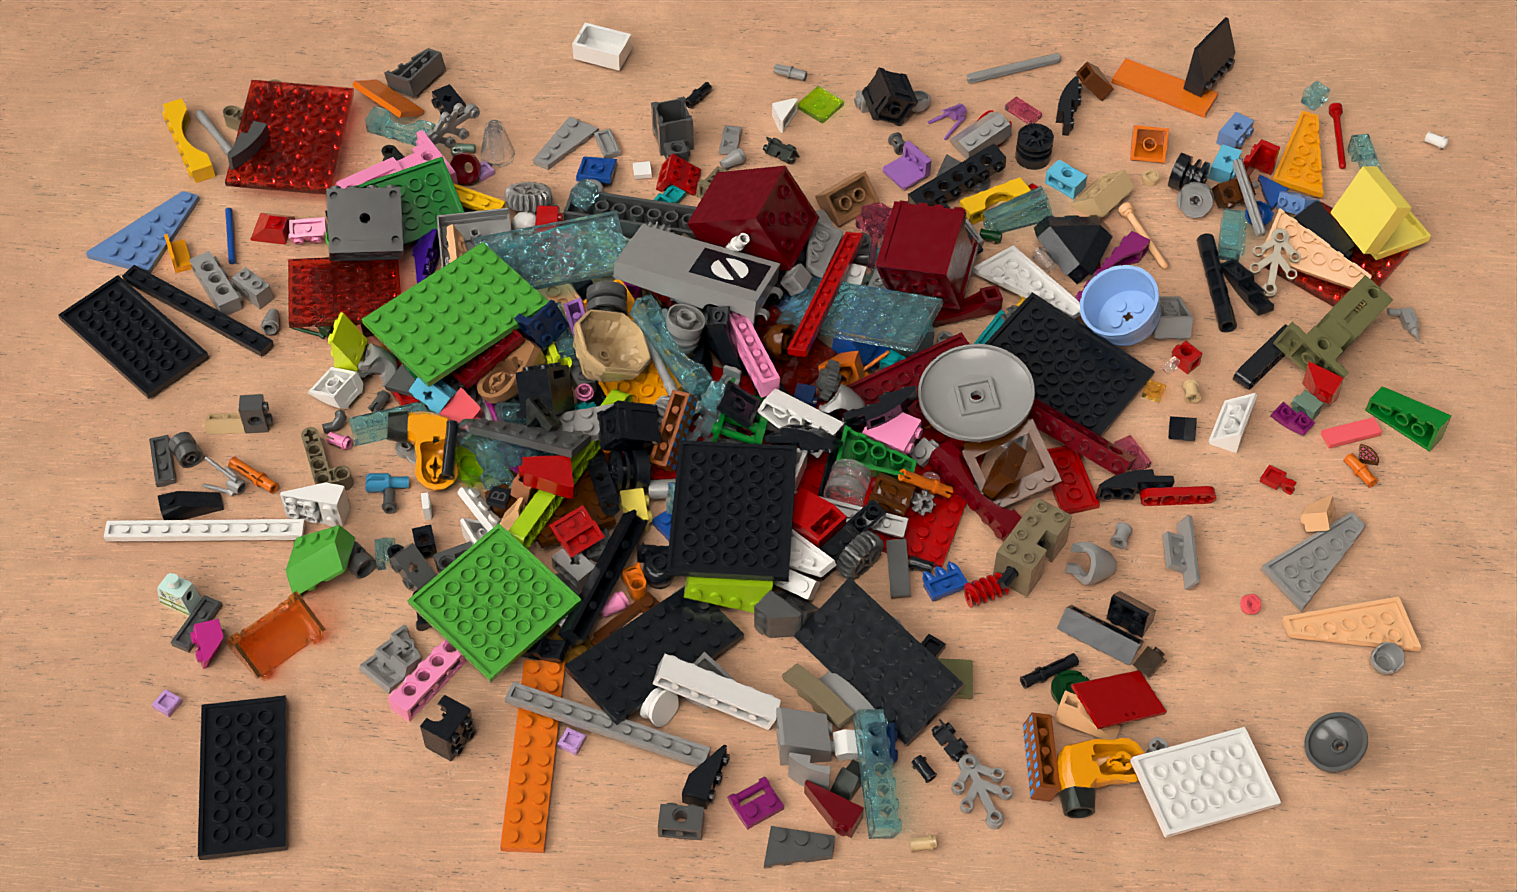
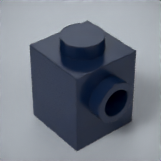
M797 383L794 398L817 408L816 386Z

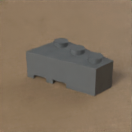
M428 48L411 57L412 61L404 65L403 63L397 65L398 68L390 72L388 70L384 72L388 87L394 91L415 97L446 69L441 52Z

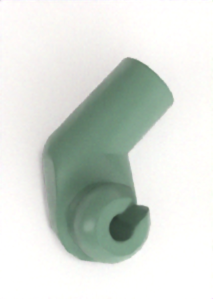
M458 143L451 148V154L455 156L459 153H475L476 145Z

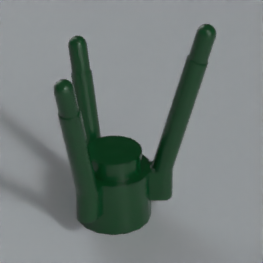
M308 306L305 309L320 320L317 327L319 332L291 326L293 330L315 335L322 339L325 337L329 338V335L334 330L332 322L327 320L317 310H312Z

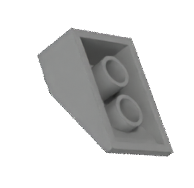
M1160 296L1161 315L1157 327L1152 332L1154 338L1159 340H1165L1166 338H1175L1177 340L1191 338L1193 316L1180 296Z

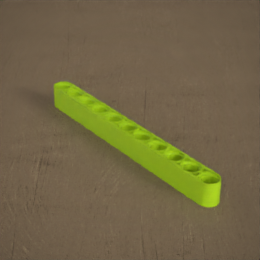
M612 389L600 406L614 404L617 400L632 402L633 396ZM601 439L591 441L573 458H570L574 485L589 464L587 462L598 453ZM538 490L508 532L528 549L565 497Z

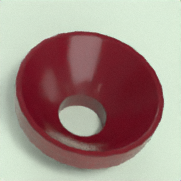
M459 153L450 162L451 167L456 172L457 182L460 184H471L480 176L481 165L473 154ZM467 162L471 163L473 166V170L471 173L465 170V164Z

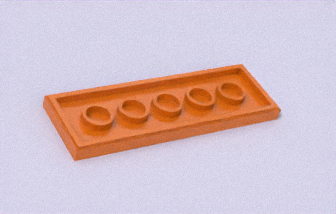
M1125 58L1111 83L1205 118L1218 97V93L1212 90L1208 93L1206 92L1202 97L1183 89L1185 80Z

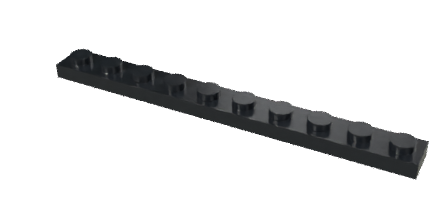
M133 265L122 275V278L132 286L261 357L274 345L273 340L136 265Z

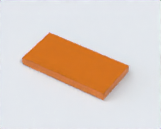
M377 79L353 82L355 89L399 118L421 116L424 113L422 108Z

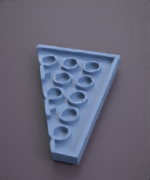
M185 191L180 192L86 252L87 258L126 269L136 265L152 273L168 249L164 235L168 234L170 243L173 241L199 202V196Z

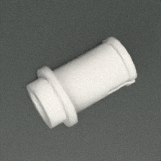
M1431 132L1427 133L1424 142L1438 146V149H1445L1449 139H1446V136L1441 137Z

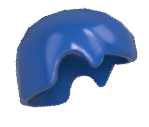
M1256 201L1265 226L1272 221L1274 212L1270 210L1269 204ZM1246 207V210H1245V218H1246L1247 222H1248L1250 225H1252V222H1251V219H1250V216H1249V213H1248V210H1247V207Z

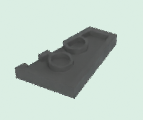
M771 826L764 869L771 868L773 865L783 864V866H787L794 862L805 861L808 863L832 859L835 836Z

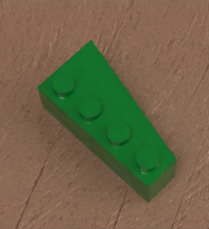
M1383 386L1369 399L1365 410L1429 452L1443 438L1452 415Z

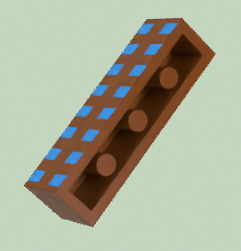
M672 390L659 429L662 440L660 443L654 444L650 457V464L657 469L675 472L678 462L679 442L686 439L698 402L690 393Z
M1031 712L1023 724L1030 797L1032 800L1051 802L1060 790L1052 715Z

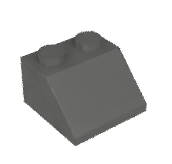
M771 590L754 606V627L762 635L765 634L769 638L794 637L801 629L802 613Z

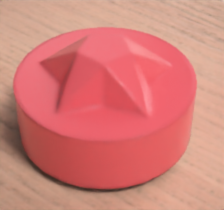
M1255 594L1244 595L1241 598L1240 607L1245 614H1256L1261 609V601Z

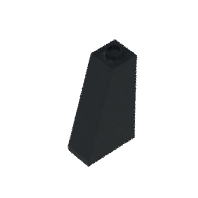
M1316 200L1293 217L1300 225L1311 230L1334 250L1342 253L1349 261L1352 259L1355 244L1319 201Z

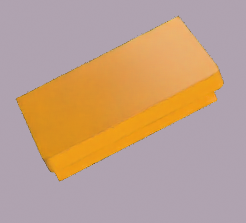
M165 234L164 237L175 273L191 270L190 255L185 239L170 243L168 234Z

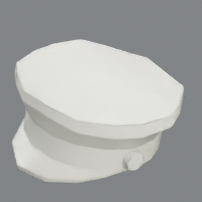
M660 687L654 689L641 707V717L643 719L649 718L655 727L666 725L679 707L678 694Z

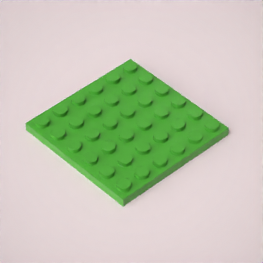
M498 523L407 601L419 615L491 683L570 614L582 600Z

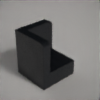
M1170 416L1168 438L1195 441L1197 418Z

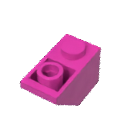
M219 619L194 624L193 632H190L192 644L197 646L195 651L196 660L198 663L201 662L203 669L209 666L223 643L224 636Z

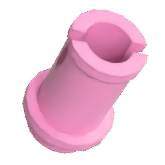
M334 432L328 434L329 437L334 439H326L328 444L339 446L342 450L350 449L353 443L350 436H342Z

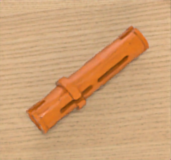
M235 456L229 460L228 466L253 481L255 486L262 487L271 494L278 490L279 484L268 478L264 472L255 470Z
M906 469L900 470L904 475H898L899 481L923 488L931 494L936 493L949 498L951 494H948L947 491L953 493L952 486L942 484L934 478L929 479Z

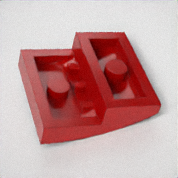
M583 505L548 526L570 558L605 538L595 520L591 519Z

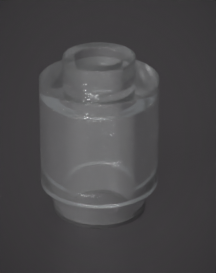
M1039 246L1033 251L1032 259L1043 271L1049 273L1057 267V263L1043 246Z

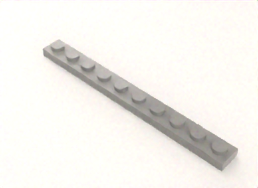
M512 682L505 697V703L695 767L703 763L710 753V747L626 719L616 725L603 711L516 682Z

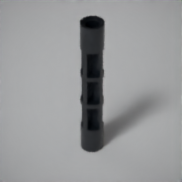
M1205 233L1200 235L1196 241L1219 330L1227 333L1237 328V322L1231 306L1214 236Z

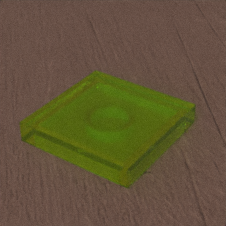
M819 86L798 102V109L822 124L844 106L843 100Z

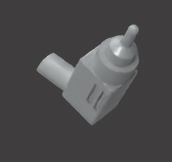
M1387 308V315L1398 316L1404 330L1408 329L1409 333L1419 341V321L1413 308Z

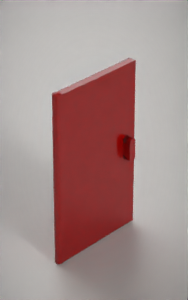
M1140 670L1071 684V688L1097 729L1155 717L1167 712Z

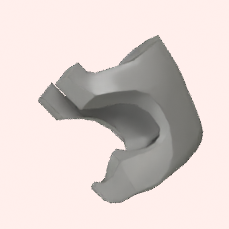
M370 343L366 350L364 362L361 361L358 365V369L361 371L357 373L361 380L369 375H381L382 387H385L398 370L399 361L392 353Z
M842 383L833 399L825 405L820 404L818 410L829 414L837 409L849 411L851 409L866 407V404L856 392ZM843 424L839 431H844L845 424Z
M1090 542L1073 543L1070 549L1071 552H1087L1091 558V567L1089 573H1086L1080 565L1066 563L1065 571L1067 573L1073 574L1084 585H1092L1115 573L1117 562L1109 551Z

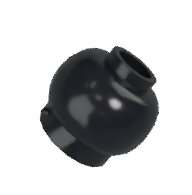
M653 554L643 564V575L652 588H667L675 578V576L666 575L668 555Z

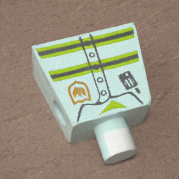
M174 573L167 574L157 588L160 604L187 616H190L202 599L193 583L178 577Z

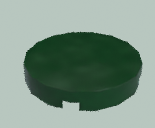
M1065 670L1058 673L1051 683L1053 699L1060 705L1065 691L1075 694L1071 684L1089 681V678L1076 670Z

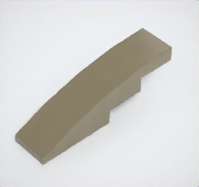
M798 663L782 674L783 680L797 689L798 695L809 702L815 712L827 714V720L837 727L841 728L855 717V713L833 691Z

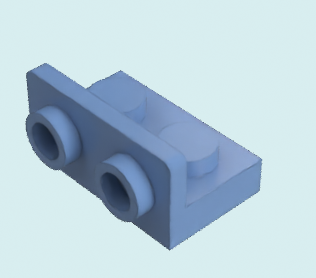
M1280 191L1276 208H1281L1283 211L1297 215L1316 200L1319 202L1320 200L1295 192Z

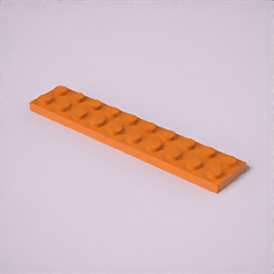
M524 660L521 684L562 698L565 678L564 665L566 663L565 661L560 663ZM518 707L500 849L501 851L544 853L559 721Z

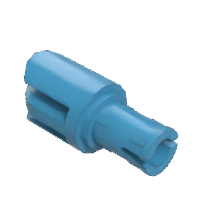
M368 473L365 477V489L368 493L382 492L386 488H409V476L391 477L389 473Z

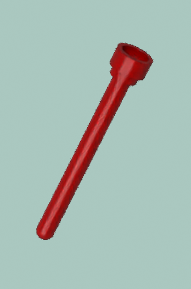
M1332 103L1328 109L1329 115L1334 121L1339 168L1345 169L1346 160L1340 120L1343 108L1340 103Z

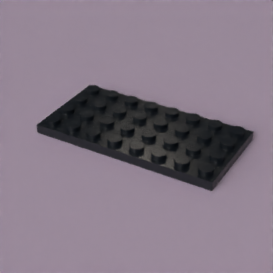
M119 275L58 314L59 319L148 399L209 357L208 352Z
M850 577L794 635L831 673L838 674L858 690L877 711L881 721L886 726L890 722H894L898 738L906 746H909L965 686L962 681Z
M684 586L564 665V670L608 717L618 725L640 710L648 695L659 687L654 685L653 681L664 654L675 656L687 663H694L704 652L714 659L744 639V633L714 604L684 598Z
M286 695L201 705L198 859L207 860L287 850Z

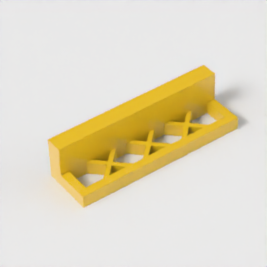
M454 184L460 202L464 207L475 211L506 208V203L503 200Z

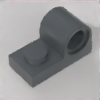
M471 541L433 554L437 571L439 573L468 550L472 546Z

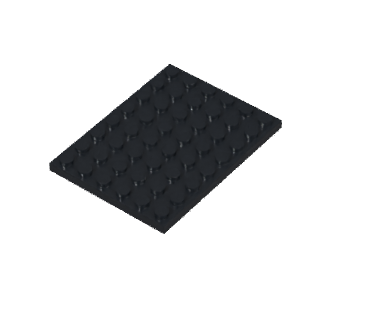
M1033 292L985 343L986 345L1007 350L1026 365L1033 378L1035 398L1101 437L1155 373L1151 368Z
M680 440L666 575L789 582L797 446Z

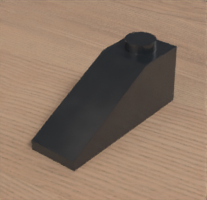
M174 491L158 495L159 507L164 520H186L224 510L220 492Z

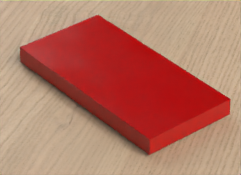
M1066 445L1047 449L1062 480V483L1051 487L1059 509L1068 514L1098 509L1100 503L1095 498V491L1079 453Z

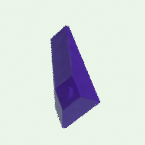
M432 229L420 237L416 246H413L412 256L415 259L417 284L436 271L440 259L437 229Z

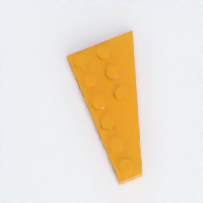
M1302 110L1272 181L1284 187L1322 198L1324 192L1321 174L1319 115Z

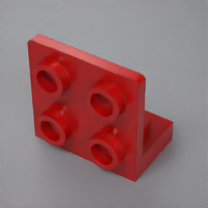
M1263 139L1258 144H1254L1250 152L1251 154H1247L1243 161L1247 175L1250 176L1255 169L1272 175L1280 147Z
M672 153L661 165L656 190L662 193L666 187L668 188L672 184L694 196L697 191L701 169Z

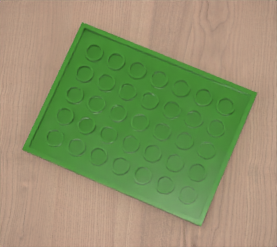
M482 242L362 319V322L426 386L430 387L512 333L514 329H518L519 325L514 319L518 314L532 318L549 301Z

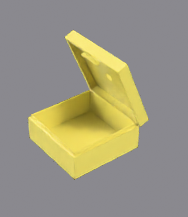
M1362 166L1330 212L1364 254H1371L1375 260L1429 242L1431 237L1429 232L1410 211L1412 207L1377 166Z

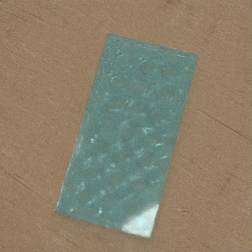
M617 210L473 238L475 247L482 242L486 244L536 290L614 275L615 260L626 247Z
M812 276L806 289L793 295L776 323L793 324L798 329L823 278ZM843 282L817 335L916 352L942 308L943 299Z

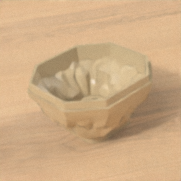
M591 309L574 324L573 347L576 350V357L579 359L582 373L587 379L601 382L632 380L650 363L651 357L643 329L624 313Z

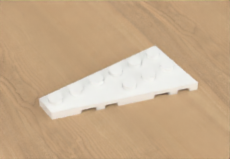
M1014 245L974 266L972 269V273L1024 298H1027L1033 292L1073 319L1081 316L1080 302Z
M792 529L790 568L822 577L836 566L834 559Z

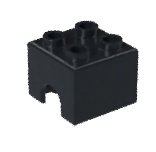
M443 695L437 705L441 706L440 710L446 712V714L442 713L443 719L432 721L426 718L420 725L425 748L452 761L455 756L458 757L462 753L464 744L467 740H471L474 737L476 729L471 709Z

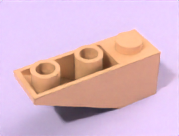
M1068 691L1064 692L1055 722L1101 739L1114 740L1117 738L1120 729L1119 725L1097 729L1077 695Z

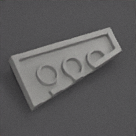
M569 117L535 156L533 164L546 170L551 169L562 161L566 154L574 152L581 143L585 144L588 142V138L592 135L594 136V132H598L599 128Z
M818 220L807 240L805 269L809 273L823 278L844 231Z

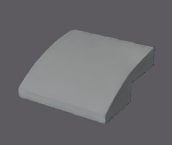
M789 753V778L803 787L806 780L829 791L831 766L811 764L810 755Z

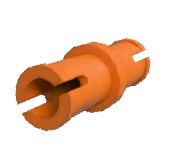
M1354 453L1348 454L1343 461L1354 471L1353 474L1356 477H1360L1368 488L1377 484L1378 478L1368 470V466L1362 463Z

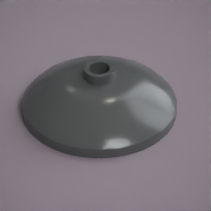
M1344 712L1329 713L1318 718L1308 729L1304 741L1305 752L1309 760L1317 768L1332 773L1343 772L1354 767L1364 757L1368 748V733L1362 722L1355 716Z

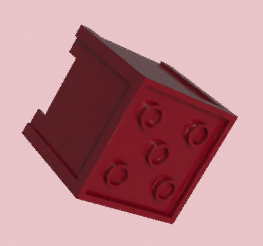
M894 201L875 264L889 296L893 297L894 301L961 310L979 247L974 237L969 239L966 232L965 222L967 213L964 208L954 207V209L944 208V205L935 204L933 207L928 206V203L919 202L916 205L909 204V201Z

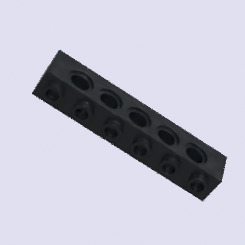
M993 143L908 194L909 204L918 205L920 202L928 203V206H934L935 204L947 203L949 200L959 197L966 190L973 189L981 181L988 180L993 174L1003 171L1006 167V156Z

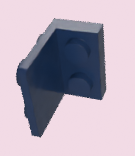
M550 300L532 318L521 314L514 318L525 337L535 342L542 351L549 347L569 327L568 322L554 300Z

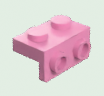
M325 217L289 220V240L291 243L294 242V244H304V241L322 242V240H325V234L327 233Z

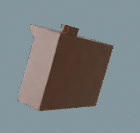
M1013 441L994 461L981 492L993 499L1008 483H1014L1027 450Z

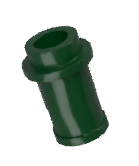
M981 228L979 235L983 240L994 241L995 244L997 242L1001 243L1002 232H999L998 229L993 231Z

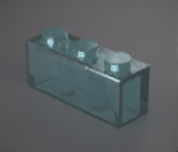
M1224 208L1218 242V256L1220 260L1229 261L1236 259L1239 261L1240 255H1244L1245 245H1242V242H1245L1246 232H1243V229L1246 230L1248 219H1245V211Z

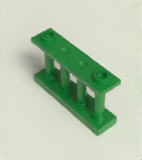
M732 377L731 382L735 383L736 378ZM753 395L754 397H756V398H758L759 400H761L759 407L761 406V404H762V402L764 401V399L767 397V396H765V397H762V398H761V397H758V396ZM720 412L718 422H714L711 433L714 434L712 442H716L719 434L747 444H762L768 420L757 412L755 415L757 422L752 423V426L748 429L754 435L748 436L723 427V421L740 427L743 426Z

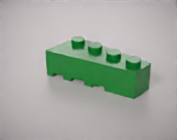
M845 425L841 439L843 446L839 447L835 465L836 469L875 477L881 472L898 479L899 474L904 475L900 472L901 469L914 473L916 460L896 450H892L884 446V444L876 442Z

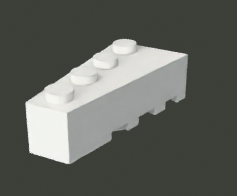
M776 388L764 399L757 410L759 414L779 429L788 424H798L818 428L836 436L844 424L842 421ZM819 450V452L811 454L819 458L825 450Z

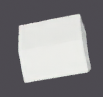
M845 729L833 732L837 759L839 761L856 760L861 754L858 731Z

